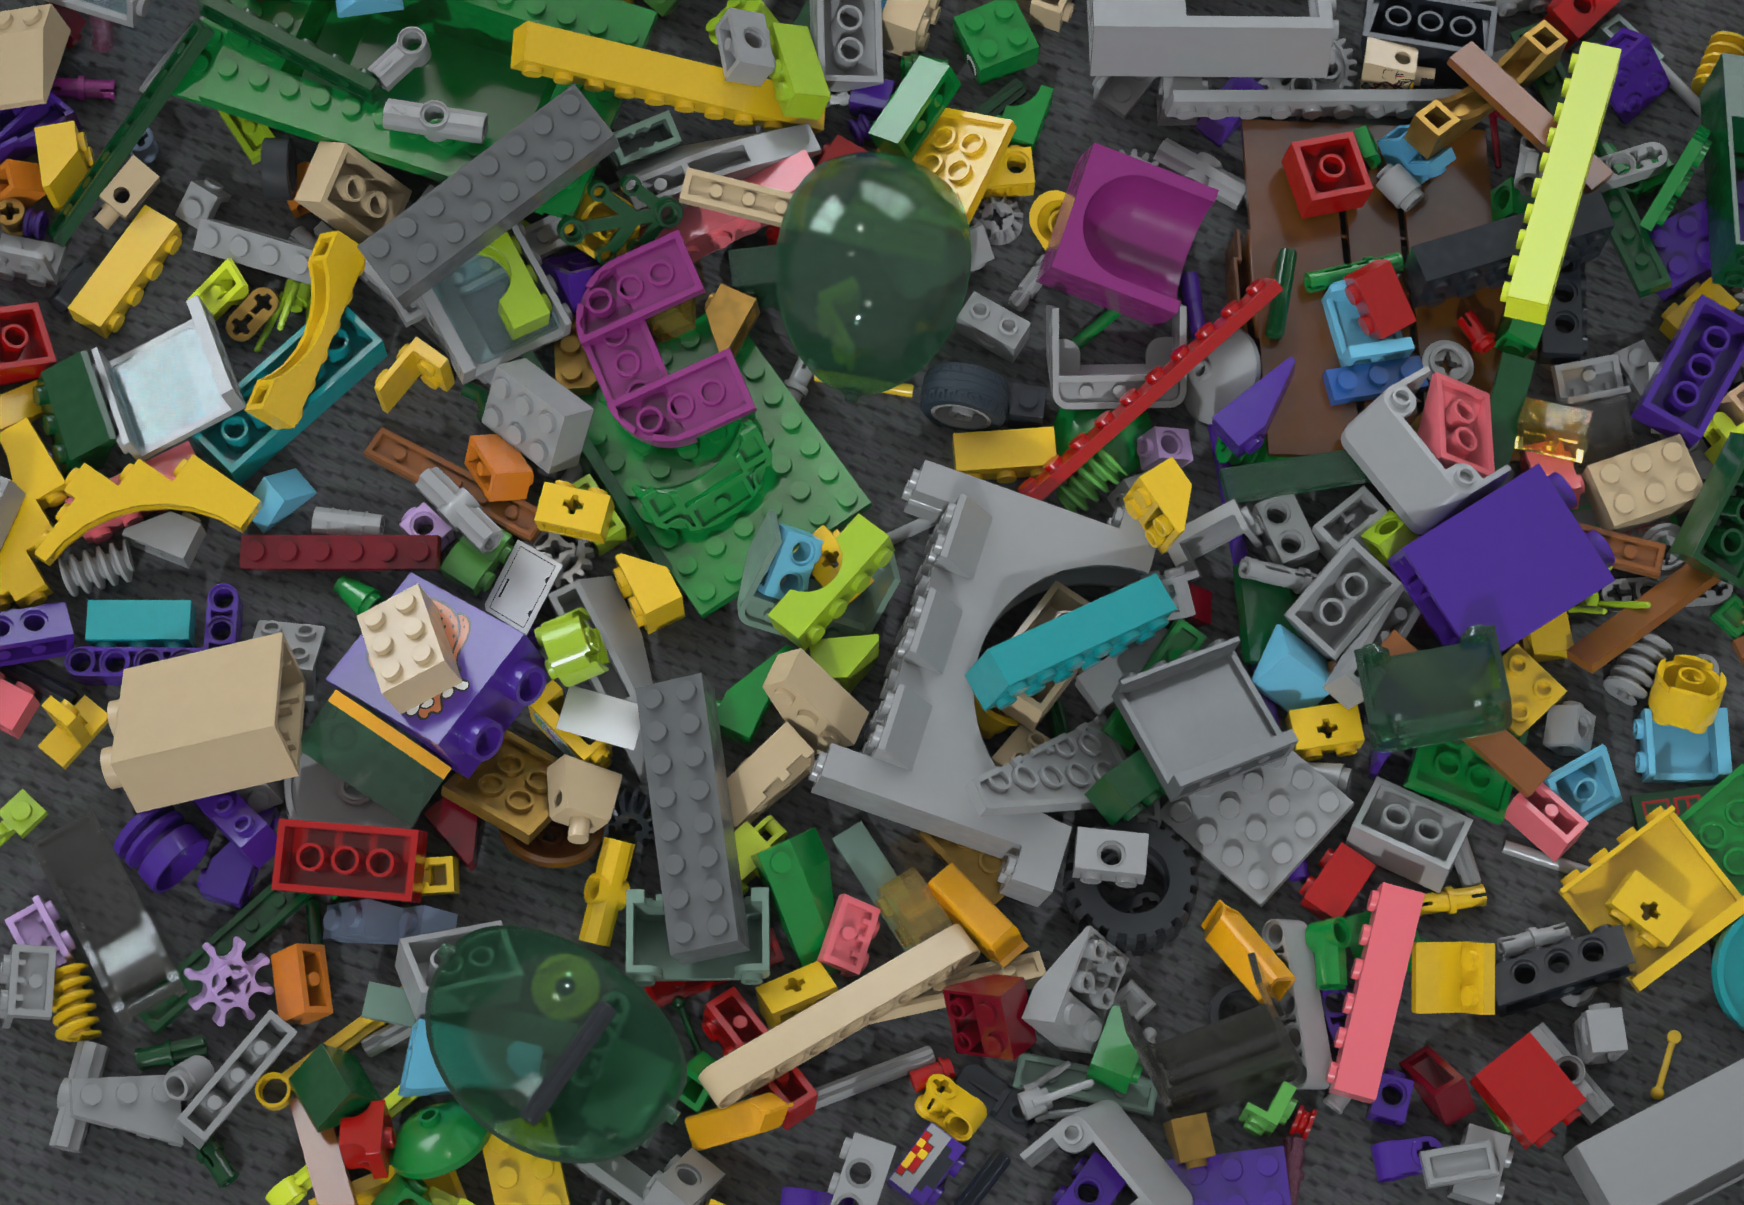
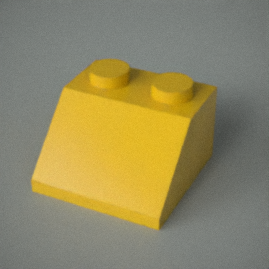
M74 121L34 128L42 187L56 214L60 212L89 171L90 166L95 162L91 146L88 147L85 132H79Z

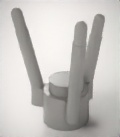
M1065 1061L1036 1081L1023 1085L1024 1091L1018 1093L1017 1097L1025 1119L1028 1121L1034 1118L1035 1122L1039 1123L1047 1119L1068 1117L1086 1108L1048 1111V1109L1053 1108V1100L1094 1085V1080L1089 1079L1051 1093L1048 1092L1046 1087L1040 1089L1041 1086L1071 1066L1070 1061Z

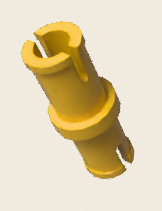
M1483 884L1453 889L1452 886L1443 887L1440 894L1437 892L1425 893L1423 903L1428 905L1422 906L1420 917L1440 912H1446L1450 915L1456 914L1459 909L1486 906L1487 896L1472 898V895L1486 893Z

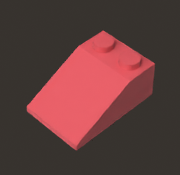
M1435 372L1431 378L1417 435L1445 469L1458 463L1468 464L1484 479L1495 472L1490 394Z

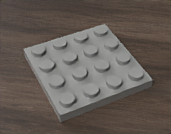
M1292 750L1290 755L1173 802L1169 800L1160 811L1161 821L1166 826L1175 831L1191 848L1257 905L1262 907L1354 806V802Z

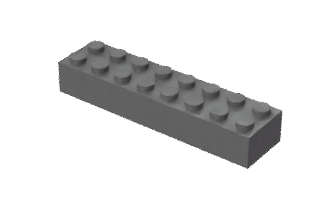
M573 84L359 244L357 248L405 309L619 147L617 139L576 85Z
M701 672L637 687L635 689L670 956L682 965L750 951L714 685Z

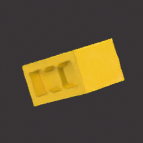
M1020 145L1007 147L982 199H988L991 195L994 197L1034 195L1035 177L1031 147H1022ZM1019 167L1023 171L1020 173H1013L1009 170V168Z

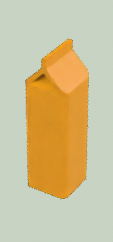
M953 862L928 882L924 894L953 924H960L978 949L989 960L998 963L1004 969L1029 947L1023 940L1018 928Z
M1218 900L1201 924L1205 930L1204 939L1260 1004L1281 1001L1295 982L1296 977L1240 912L1225 905L1222 900Z
M768 1092L737 1101L723 1109L717 1107L685 1118V1124L692 1147L696 1151H701L776 1129L782 1125L788 1108L794 1105L793 1102L787 1104L777 1095Z

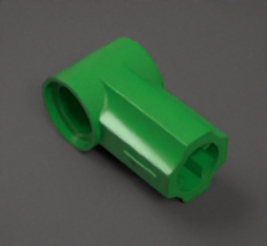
M1335 917L1310 923L1305 930L1306 943L1308 948L1314 953L1316 989L1337 991L1346 989V986H1348L1345 948L1351 945L1353 933L1349 922L1344 917Z

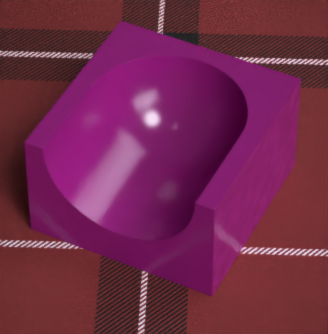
M1094 142L1077 160L1036 282L1141 322L1160 327L1178 313L1181 301L1177 300V291L1181 273L1198 228L1209 208L1215 202L1219 190Z

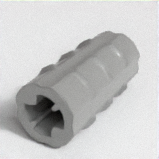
M316 507L312 518L311 532L312 535H383L385 518L384 515L368 513V511L357 512L351 509L341 510L334 507Z

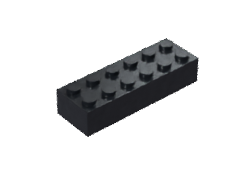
M1600 190L1582 195L1561 269L1578 259L1589 261L1598 257L1615 226ZM1525 213L1412 246L1403 268L1404 272L1401 274L1415 308L1425 305L1427 308H1433L1444 303L1446 299L1455 296L1460 299L1473 295L1479 289L1485 287L1496 289L1503 286L1505 281L1512 280L1513 276L1508 275L1512 255L1519 256L1520 250L1516 249L1520 229L1527 230L1528 224L1523 223Z

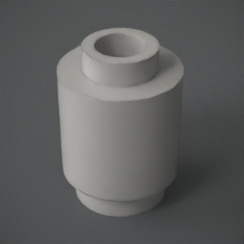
M1391 163L1387 164L1376 176L1379 179L1376 187L1397 209L1402 208L1405 212H1408L1425 195L1420 189L1422 185L1400 163L1395 166Z
M194 1055L172 1067L167 1072L163 1082L167 1095L174 1100L183 1101L197 1095L215 1074L211 1062L203 1056Z

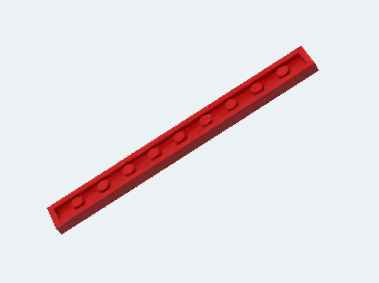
M1259 278L1252 282L1246 288L1247 294L1238 302L1233 300L1220 311L1222 316L1213 324L1208 322L1198 329L1195 333L1197 338L1188 346L1183 344L1175 349L1170 355L1171 361L1163 368L1158 366L1151 370L1145 376L1146 382L1137 390L1133 388L1126 392L1119 399L1121 404L1112 412L1108 410L1102 413L1094 421L1095 427L1087 434L1083 432L1073 438L1068 444L1070 449L1061 457L1055 455L1049 459L1043 466L1044 471L1035 479L1030 477L1018 487L1019 493L1040 501L1047 497L1283 291V288L1276 279Z

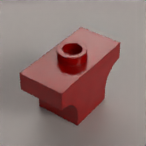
M385 1100L371 1101L367 1110L362 1114L341 1118L338 1146L346 1169H367L372 1172L374 1179L389 1177L391 1149L396 1148V1134Z

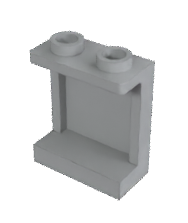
M1233 499L1187 523L1185 530L1168 550V553L1175 567L1184 566L1185 571L1198 570L1199 577L1189 580L1192 583L1203 577L1195 559L1244 533L1257 548L1262 545L1258 535L1263 533V530L1254 514H1251L1247 506L1241 508L1236 500Z

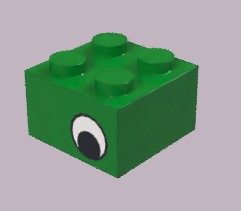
M994 0L953 17L952 35L979 87L1038 63L1039 45L1016 0Z

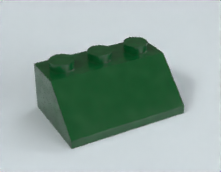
M84 350L41 372L36 386L33 387L34 402L37 406H41L44 415L42 418L44 432L46 435L51 436L53 442L52 455L54 462L57 465L60 464L64 476H68L75 467L80 469L84 463L96 471L104 468L117 439L88 352Z

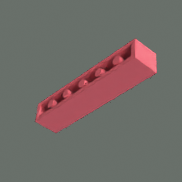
M806 149L741 180L818 200L828 196ZM690 205L683 209L684 213L681 222L671 229H663L656 239L679 230L692 261L695 263L700 258L718 249H723L730 243L747 235L754 234L769 224ZM647 227L640 230L638 238H640ZM642 244L635 245L633 250L641 247Z
M1385 882L1377 888V891L1372 890L1367 903V910L1372 911L1369 925L1363 924L1358 944L1364 947L1361 959L1355 958L1350 975L1351 979H1355L1353 992H1347L1342 1007V1013L1347 1014L1345 1026L1338 1027L1334 1040V1047L1339 1048L1336 1062L1330 1061L1325 1082L1331 1083L1329 1093L1368 1104L1376 1101L1425 893Z

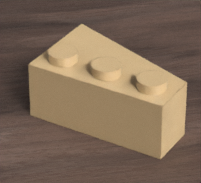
M802 648L778 654L762 686L784 721H787L814 750L815 755L819 754L820 751L827 752L831 743L842 747L855 745L869 714L855 698Z
M787 721L750 757L741 762L736 771L727 778L734 832L746 821L751 824L811 772L815 762L814 750Z

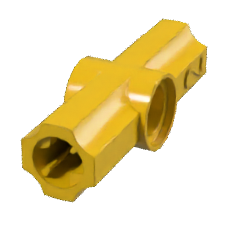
M604 837L596 871L588 877L584 886V899L587 907L578 940L610 947L618 911H621L626 906V889H630L626 879L635 844Z

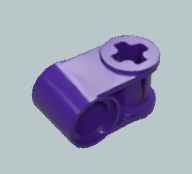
M1423 1136L1406 1140H1390L1371 1145L1370 1148L1378 1182H1390L1423 1174L1420 1158L1417 1153L1422 1147H1424L1425 1151L1443 1148L1441 1143L1431 1136Z

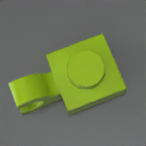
M24 789L18 792L0 809V818L3 820L0 822V847L15 833L24 839L48 815L47 811Z

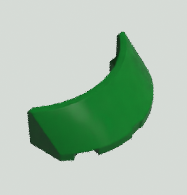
M748 417L741 420L738 433L727 452L703 474L682 484L669 487L653 488V486L642 487L636 485L631 488L656 527L667 530L669 528L688 529L689 531L709 528L724 522L731 515L737 514L754 498L761 488L760 482L767 466L771 465L773 454L757 426Z

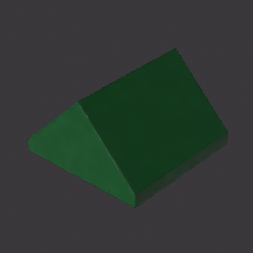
M323 1043L311 1053L289 1078L291 1088L317 1133L340 1125L341 1118L362 1114L367 1110L371 1101L382 1100L354 1054Z

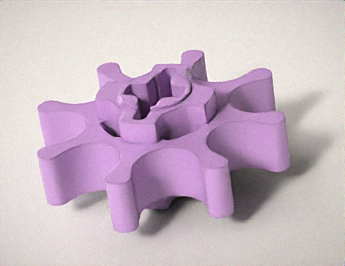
M239 936L233 938V948L224 956L216 955L215 948L208 942L204 943L202 948L210 957L208 966L201 971H195L191 968L184 970V975L189 980H200L203 983L201 993L189 998L188 1004L194 1010H198L203 1004L214 1002L216 1004V1011L212 1020L220 1027L225 1024L227 1011L233 1007H241L243 1014L249 1020H253L255 1013L248 1006L250 996L256 992H264L268 995L274 992L273 987L269 983H258L255 980L257 970L262 966L268 965L270 959L264 953H259L254 959L244 961L242 959V951L246 943ZM231 976L232 984L227 987L225 979Z

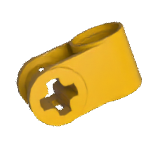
M933 1074L929 1077L925 1093L918 1096L914 1104L915 1110L922 1118L933 1122L960 1142L968 1141L987 1117V1108L979 1098L972 1096L955 1084L949 1077L942 1074ZM944 1086L945 1089L941 1094L939 1091L941 1087ZM930 1102L933 1103V1105L931 1106V1108L928 1109L927 1107H928L929 1103H930Z

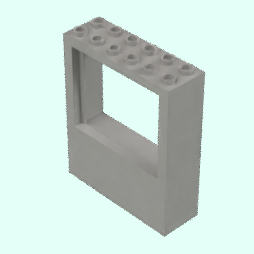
M1086 0L1090 76L1327 78L1329 65H1334L1335 45H1332V40H1338L1339 20H1333V17L1336 16V0H1308L1310 17L1187 16L1185 0Z
M1744 1058L1581 1142L1566 1153L1563 1158L1589 1204L1694 1205L1744 1178Z

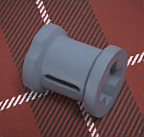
M149 127L130 152L131 157L134 155L144 164L154 161L159 152L158 144L154 140L153 132Z

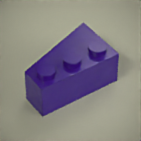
M51 91L46 104L0 110V165L6 159L21 161L38 152L35 127L74 121L78 131L82 130L83 128L75 111Z

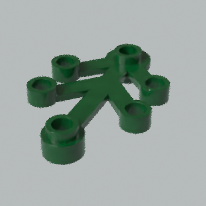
M626 174L620 179V189L628 196H636L649 207L647 209L635 210L613 194L602 180L596 179L588 184V195L596 202H603L617 214L579 220L575 216H566L559 221L557 234L564 243L573 246L580 244L586 234L617 229L607 243L600 244L595 248V259L601 265H605L616 258L617 252L638 225L650 223L640 238H632L628 241L626 245L627 253L632 251L637 244H642L643 246L654 241L663 229H671L681 222L684 213L683 206L679 203V200L669 195L658 198L642 186L641 181L635 175ZM631 180H635L634 188L626 190V184ZM597 186H603V192L595 196L594 189ZM665 207L671 208L667 216H661V211ZM568 224H574V230L571 233H565V227ZM610 250V255L607 259L600 258L603 251Z

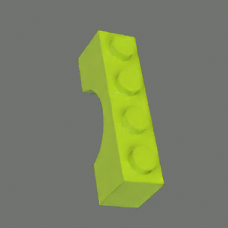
M505 232L476 255L495 260L508 275L510 286L499 300L498 314L512 340H515L548 325L552 305L548 296L545 293L540 294L536 287L537 277L530 264L525 265L520 257L522 249L515 236L510 237L508 232Z
M859 513L836 538L842 551V564L837 576L828 585L815 591L801 592L790 589L768 614L774 629L804 651L811 644L814 645L819 642L825 633V628L833 619H838L847 609L848 602L856 593L859 594L867 588L872 575L879 568L885 567L890 562L895 551L890 536Z

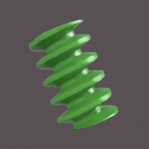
M1100 449L1097 452L1099 458L1091 457L1087 461V468L1081 466L1076 470L1078 474L1076 477L1071 475L1066 479L1067 485L1060 484L1056 488V496L1067 510L1077 514V506L1085 511L1089 510L1086 499L1089 498L1098 502L1100 498L1097 489L1109 493L1108 480L1117 485L1120 483L1117 472L1129 476L1107 450Z

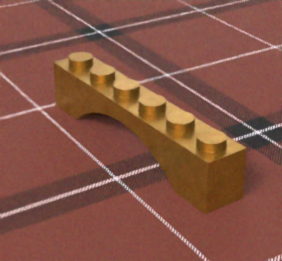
M1544 19L1526 32L1497 64L1522 88H1525L1557 64L1568 39ZM1469 85L1452 96L1435 99L1416 113L1404 139L1429 160L1496 109Z

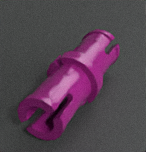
M79 75L78 79L55 78L52 87L61 88H51V92L57 97L78 98V101H86V98L116 100V90L104 89H114V87H117L116 79H87L86 76Z

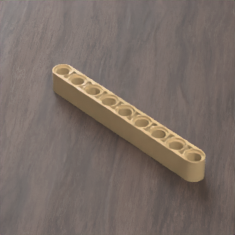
M960 924L951 925L715 1061L700 1073L698 1079L719 1109L726 1108L965 969L979 957L980 950Z

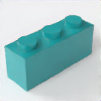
M88 600L85 640L91 647L194 648L197 610L191 600Z

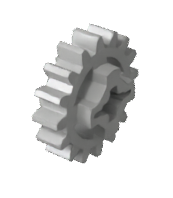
M545 531L540 533L533 545L522 541L551 559L555 557V552H561L558 559H553L563 565L553 583L557 590L565 584L574 582L577 578L586 579L583 570L593 569L592 562L589 560L595 557L593 548L589 547L592 544L591 541ZM563 538H567L573 541V543H568Z

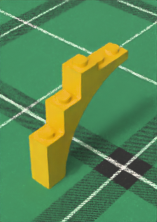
M27 417L0 432V442L8 458L12 481L26 493L0 550V612L8 610L11 606L10 603L13 601L22 609L40 606L47 600L49 595L53 594V591L33 560L37 558L34 554L37 550L35 543L45 530L50 532L54 527L44 510L48 507L53 508L61 505L68 496L64 491L67 486L64 484L65 477Z
M192 454L189 460L184 458L177 465L173 472V476L176 477L173 481L138 458L134 465L129 463L123 469L119 476L121 481L119 486L84 463L80 469L75 467L65 479L64 484L67 486L64 491L73 501L71 504L66 502L60 508L55 517L58 522L50 532L45 530L35 543L37 550L34 554L39 560L51 566L69 545L89 530L111 519L139 511L169 509L194 512L219 520L244 533L263 505L261 500L194 454Z

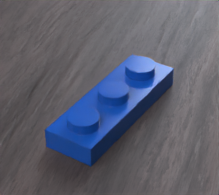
M1419 355L1325 370L1322 377L1330 405L1333 406L1376 399L1388 387L1422 369L1423 364ZM1427 378L1417 392L1426 391L1429 386Z

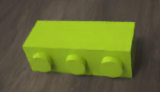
M772 22L769 31L772 55L775 57V68L773 73L769 75V78L772 79L775 98L780 104L782 114L787 117L819 120L831 95L808 26Z

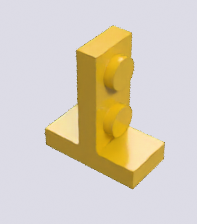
M86 695L75 706L66 699H63L60 703L53 696H50L41 706L57 726L38 747L66 770L109 723L107 712Z

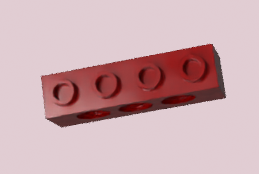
M1553 0L1544 8L1548 14L1541 21L1545 19L1568 39L1564 48L1565 51L1620 0Z

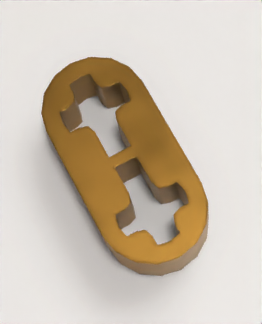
M261 287L252 291L226 321L228 335L235 341L241 342L254 337L277 312L280 306L279 295L276 291L269 287ZM269 294L272 297L269 301L272 305L271 309L263 308L256 314L253 310L259 304L256 298L257 295L266 296ZM250 314L253 319L247 324V328L250 330L249 333L241 332L236 334L234 331L237 327L234 323L235 319L241 321Z

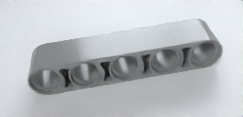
M1270 919L1263 927L1262 939L1296 977L1295 982L1282 1000L1274 1003L1287 1081L1289 1084L1297 1087V1089H1327L1331 1083L1325 1082L1332 1057L1320 990L1316 989L1314 955L1308 948L1305 939L1307 925L1301 920Z

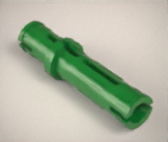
M1399 252L1374 258L1372 256H1365L1361 261L1305 272V278H1303L1304 286L1309 294L1328 289L1331 284L1344 280V276L1376 259L1390 260L1395 273L1400 274L1404 272L1403 257Z

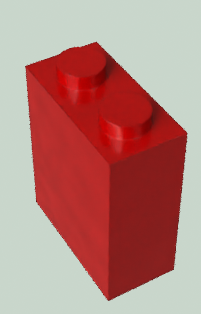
M1530 1032L1469 1081L1525 1150L1534 1143L1540 1148L1553 1138L1555 1133L1551 1129L1561 1121L1565 1126L1573 1122L1583 1113L1578 1107L1587 1100Z

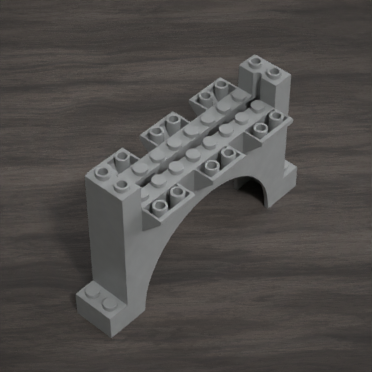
M925 460L920 470L913 469L901 499L907 501L904 508L905 513L936 523L933 534L929 536L924 551L927 555L923 564L920 565L914 584L917 585L910 601V605L913 606L909 615L906 616L903 626L899 628L894 645L898 647H896L893 656L890 657L884 676L888 677V679L886 678L879 697L884 701H881L873 718L869 720L864 734V739L868 741L865 742L862 751L856 752L831 743L827 753L820 751L808 779L814 782L811 793L997 858L1005 859L1006 862H1002L996 880L1001 883L999 893L1039 907L1053 892L1072 827L1044 813L979 817L965 787L973 778L995 768L996 765L982 740L976 718L974 692L964 675L978 660L979 652L990 628L1004 614L1018 604L1048 591L1056 580L1066 587L1089 585L1111 588L1137 582L1140 573L1149 574L1156 548L1149 544L1145 537V530L1138 520H1134L1128 514L1125 504L1122 508L1117 507L1113 517H1109L1105 524Z

